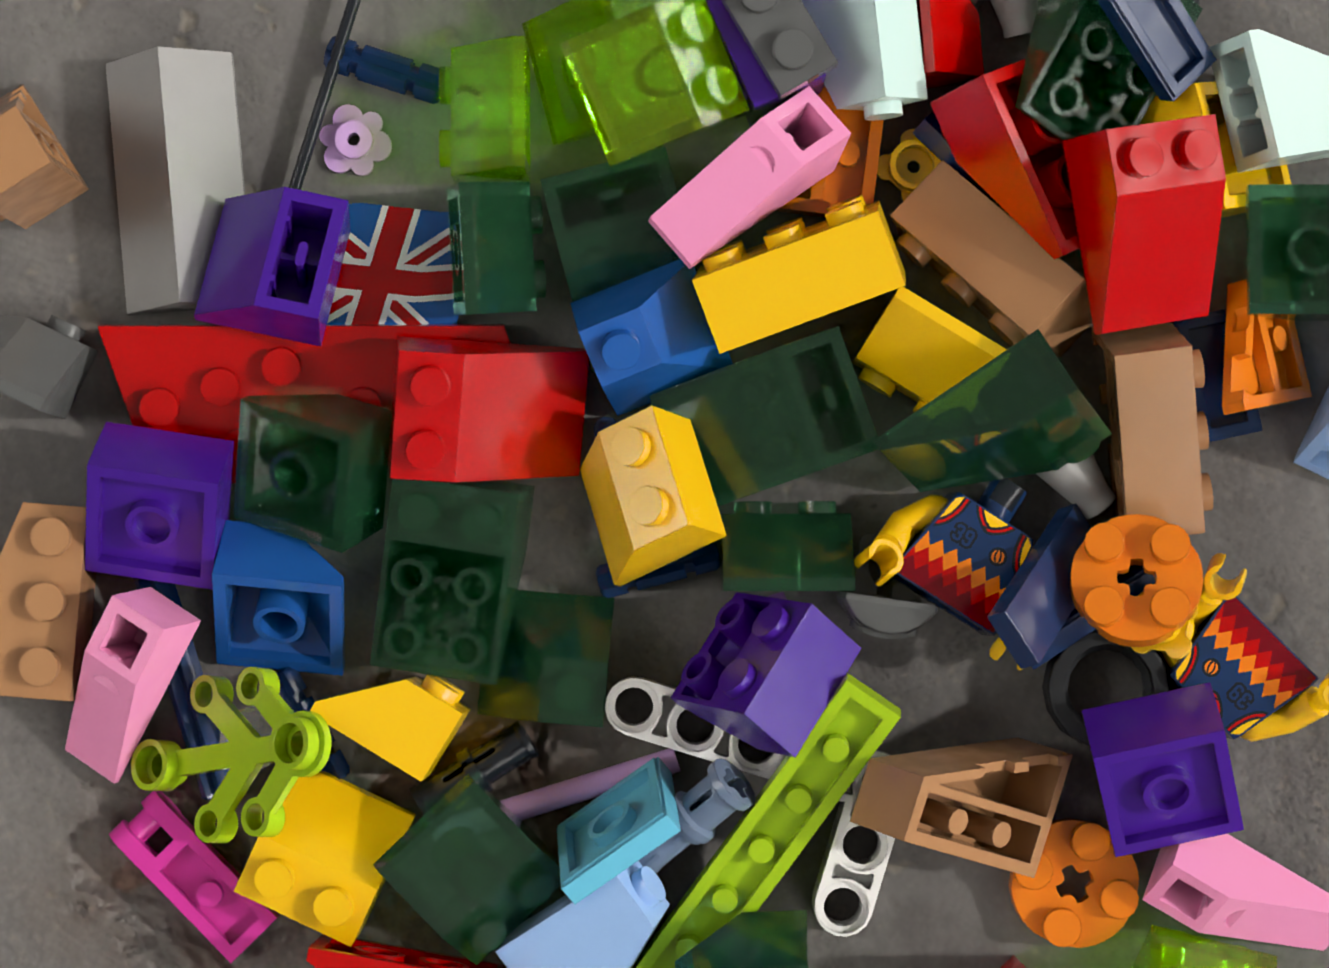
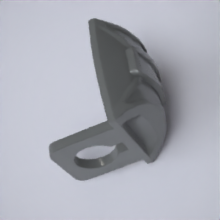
M866 533L862 535L859 540L857 555L871 545L878 534ZM871 559L860 568L855 567L852 593L837 592L836 596L839 605L850 619L849 626L853 629L883 639L910 638L916 636L918 629L938 612V606L916 603V593L901 583L892 586L891 597L877 595L878 586L875 584L869 569Z

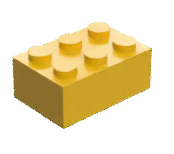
M863 195L852 197L826 208L827 213L824 214L826 220L805 227L802 217L766 230L767 235L763 237L765 243L745 250L742 240L726 244L703 259V266L699 268L692 282L719 354L906 286V271L880 201L878 200L866 205Z

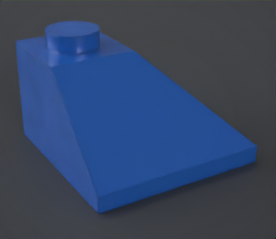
M681 259L570 303L580 338L600 385L617 416L735 369L728 351L719 354L692 282L697 273L695 267L689 269Z
M226 520L212 572L217 664L277 670L290 667L298 672L343 676L345 668L344 577L290 526Z

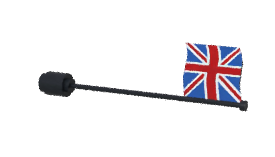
M361 0L347 1L331 51V59L325 70L289 188L302 189L339 72L338 60H341L344 56V45L349 40ZM368 203L349 204L351 231L327 325L457 324L494 205L476 210L438 212Z

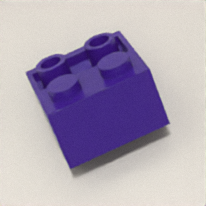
M280 187L226 198L194 313L195 320L321 346L351 231L348 200L289 187Z
M736 592L733 598L718 612L715 619V627L698 654L694 655L685 665L681 675L682 680L670 699L684 709L756 749L796 758L862 648L812 603Z

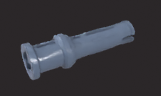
M719 758L708 766V775L688 792H676L674 798L677 804L681 831L639 860L641 865L647 866L655 873H658L662 867L690 844H705L712 840L717 832L716 827L736 810L743 812L753 806L756 800L755 794L744 774L729 761Z

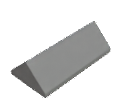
M157 46L106 63L127 315L196 309L225 199L245 195L233 54L222 51Z

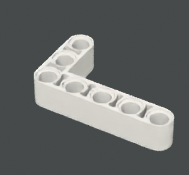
M631 676L621 679L612 686L606 697L605 712L607 719L615 730L625 735L712 762L722 758L735 765L741 771L770 779L786 757V755L771 752L763 760L750 761L740 753L738 748L739 739L715 725L710 736L704 741L689 742L683 739L678 733L676 726L679 715L685 709L670 699L676 687L644 677ZM632 687L646 691L653 703V711L644 722L637 724L622 720L615 707L618 695L625 689ZM876 750L871 758L889 756L890 754ZM868 762L839 800L840 804L812 892L811 904L817 921L825 931L835 936L848 937L859 933L867 926L874 910L895 840L893 837L875 831L878 838L877 847L868 858L861 860L852 859L844 853L843 839L853 827L860 826L850 822ZM838 888H849L855 891L859 898V906L856 913L851 918L843 921L828 917L824 911V902L828 894Z

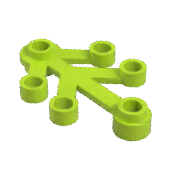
M247 667L242 670L237 679L236 692L239 700L244 705L257 708L273 729L271 735L261 737L232 703L234 691L231 682L226 677L201 675L192 684L190 691L191 704L195 711L206 714L229 742L182 749L174 741L147 739L141 742L133 753L131 760L132 778L135 784L145 791L168 792L181 785L189 775L229 770L210 802L203 805L196 813L194 820L195 833L204 843L224 844L230 842L235 837L238 829V817L235 810L263 764L275 763V766L258 796L250 798L244 804L241 811V824L243 830L252 837H274L278 835L285 823V810L282 804L299 777H312L318 774L329 759L332 740L328 724L316 712H294L279 695L280 680L277 673L270 668ZM258 681H259V684H260V685H259V691H258V693H257V684H258ZM264 811V822L262 824V813ZM216 818H217V828H215Z

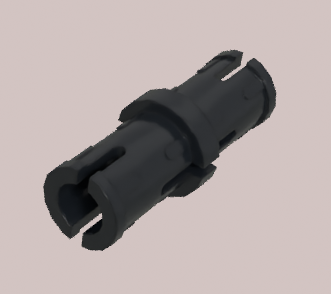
M517 720L512 723V726L472 751L468 747L456 753V761L418 785L412 786L409 790L423 815L430 823H433L438 817L476 793L483 797L493 791L492 783L530 759L538 757L539 752L524 727Z

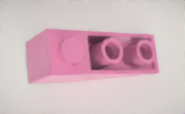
M808 86L760 118L652 214L648 222L683 263L691 269L703 259L832 173L837 166L851 132L813 89Z
M152 587L112 595L84 651L65 750L112 783H118L201 620Z
M1223 834L1160 848L1142 900L1194 931L1203 934L1324 951L1329 946V893L1233 836Z

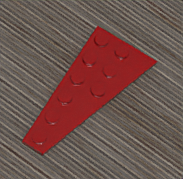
M100 324L97 326L132 425L234 441L232 484L390 431L397 336L511 344L504 324L327 325L321 346L222 325Z

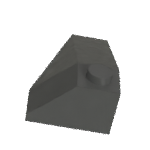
M0 315V393L38 411L66 419L98 350L81 343L86 333L85 330L53 315L50 316L46 326L29 318Z

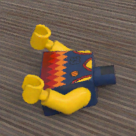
M994 474L978 502L973 501L960 492L948 493L945 497L930 494L893 512L873 543L855 557L854 565L860 568L869 559H872L879 565L881 570L880 578L875 581L877 586L883 585L892 577L981 635L995 636L997 632L987 616L1033 546L1034 540L1030 536L1009 524L1027 493L1012 481ZM1000 637L996 639L989 650L990 657L996 661L1006 650V646Z
M1217 553L1212 556L1203 579L1198 613L1193 619L1195 628L1191 639V651L1181 659H1173L1167 653L1162 652L1167 663L1165 667L1169 684L1176 690L1210 682L1223 722L1226 738L1233 740L1241 737L1244 740L1254 742L1294 733L1326 716L1329 712V672L1319 685V688L1312 686L1319 678L1237 597L1246 579V568H1243L1235 579L1227 580L1221 578L1216 572L1224 564L1226 554Z

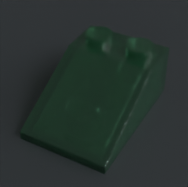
M1037 329L873 441L879 451L919 492L1059 470L1068 463H1078L1090 457L1099 448L1100 442L1112 433L1074 375L1040 330Z

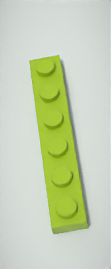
M847 673L796 758L790 756L784 758L756 796L754 805L745 811L638 957L632 968H715L862 771L869 758L873 756L899 721L901 709Z

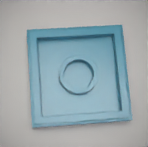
M659 757L652 758L557 825L561 890L575 905L681 831L677 804L674 798L675 791L672 772Z

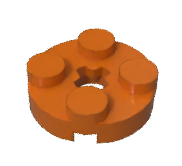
M1123 515L1093 526L1076 551L1071 567V596L1074 606L1083 618L1084 616L1089 625L1097 629L1098 634L1108 641L1127 647L1152 646L1173 636V633L1183 627L1197 610L1203 588L1202 564L1198 553L1191 545L1189 535L1178 525L1169 524L1160 518L1149 515ZM1132 565L1143 566L1144 573L1153 575L1155 579V584L1145 585L1143 595L1141 596L1130 595L1129 585L1118 583L1117 576L1128 573Z
M1072 818L1053 820L1035 878L1010 872L1009 893L1018 916L1032 932L1058 947L1084 948L1108 940L1119 932L1128 918L1134 914L1139 902V875L1133 855L1115 857L1110 832L1094 822ZM1072 865L1078 873L1088 871L1091 881L1084 886L1086 895L1078 900L1070 893L1060 896L1056 887L1064 881L1062 870L1067 866Z

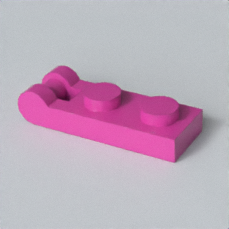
M152 791L141 801L144 808L130 822L122 820L109 833V836L143 874L232 963L280 915L276 911L234 892L241 876L240 873L210 843H204L197 837L194 826L182 815L172 800L162 791ZM162 827L173 838V841L158 854L149 845L147 840Z

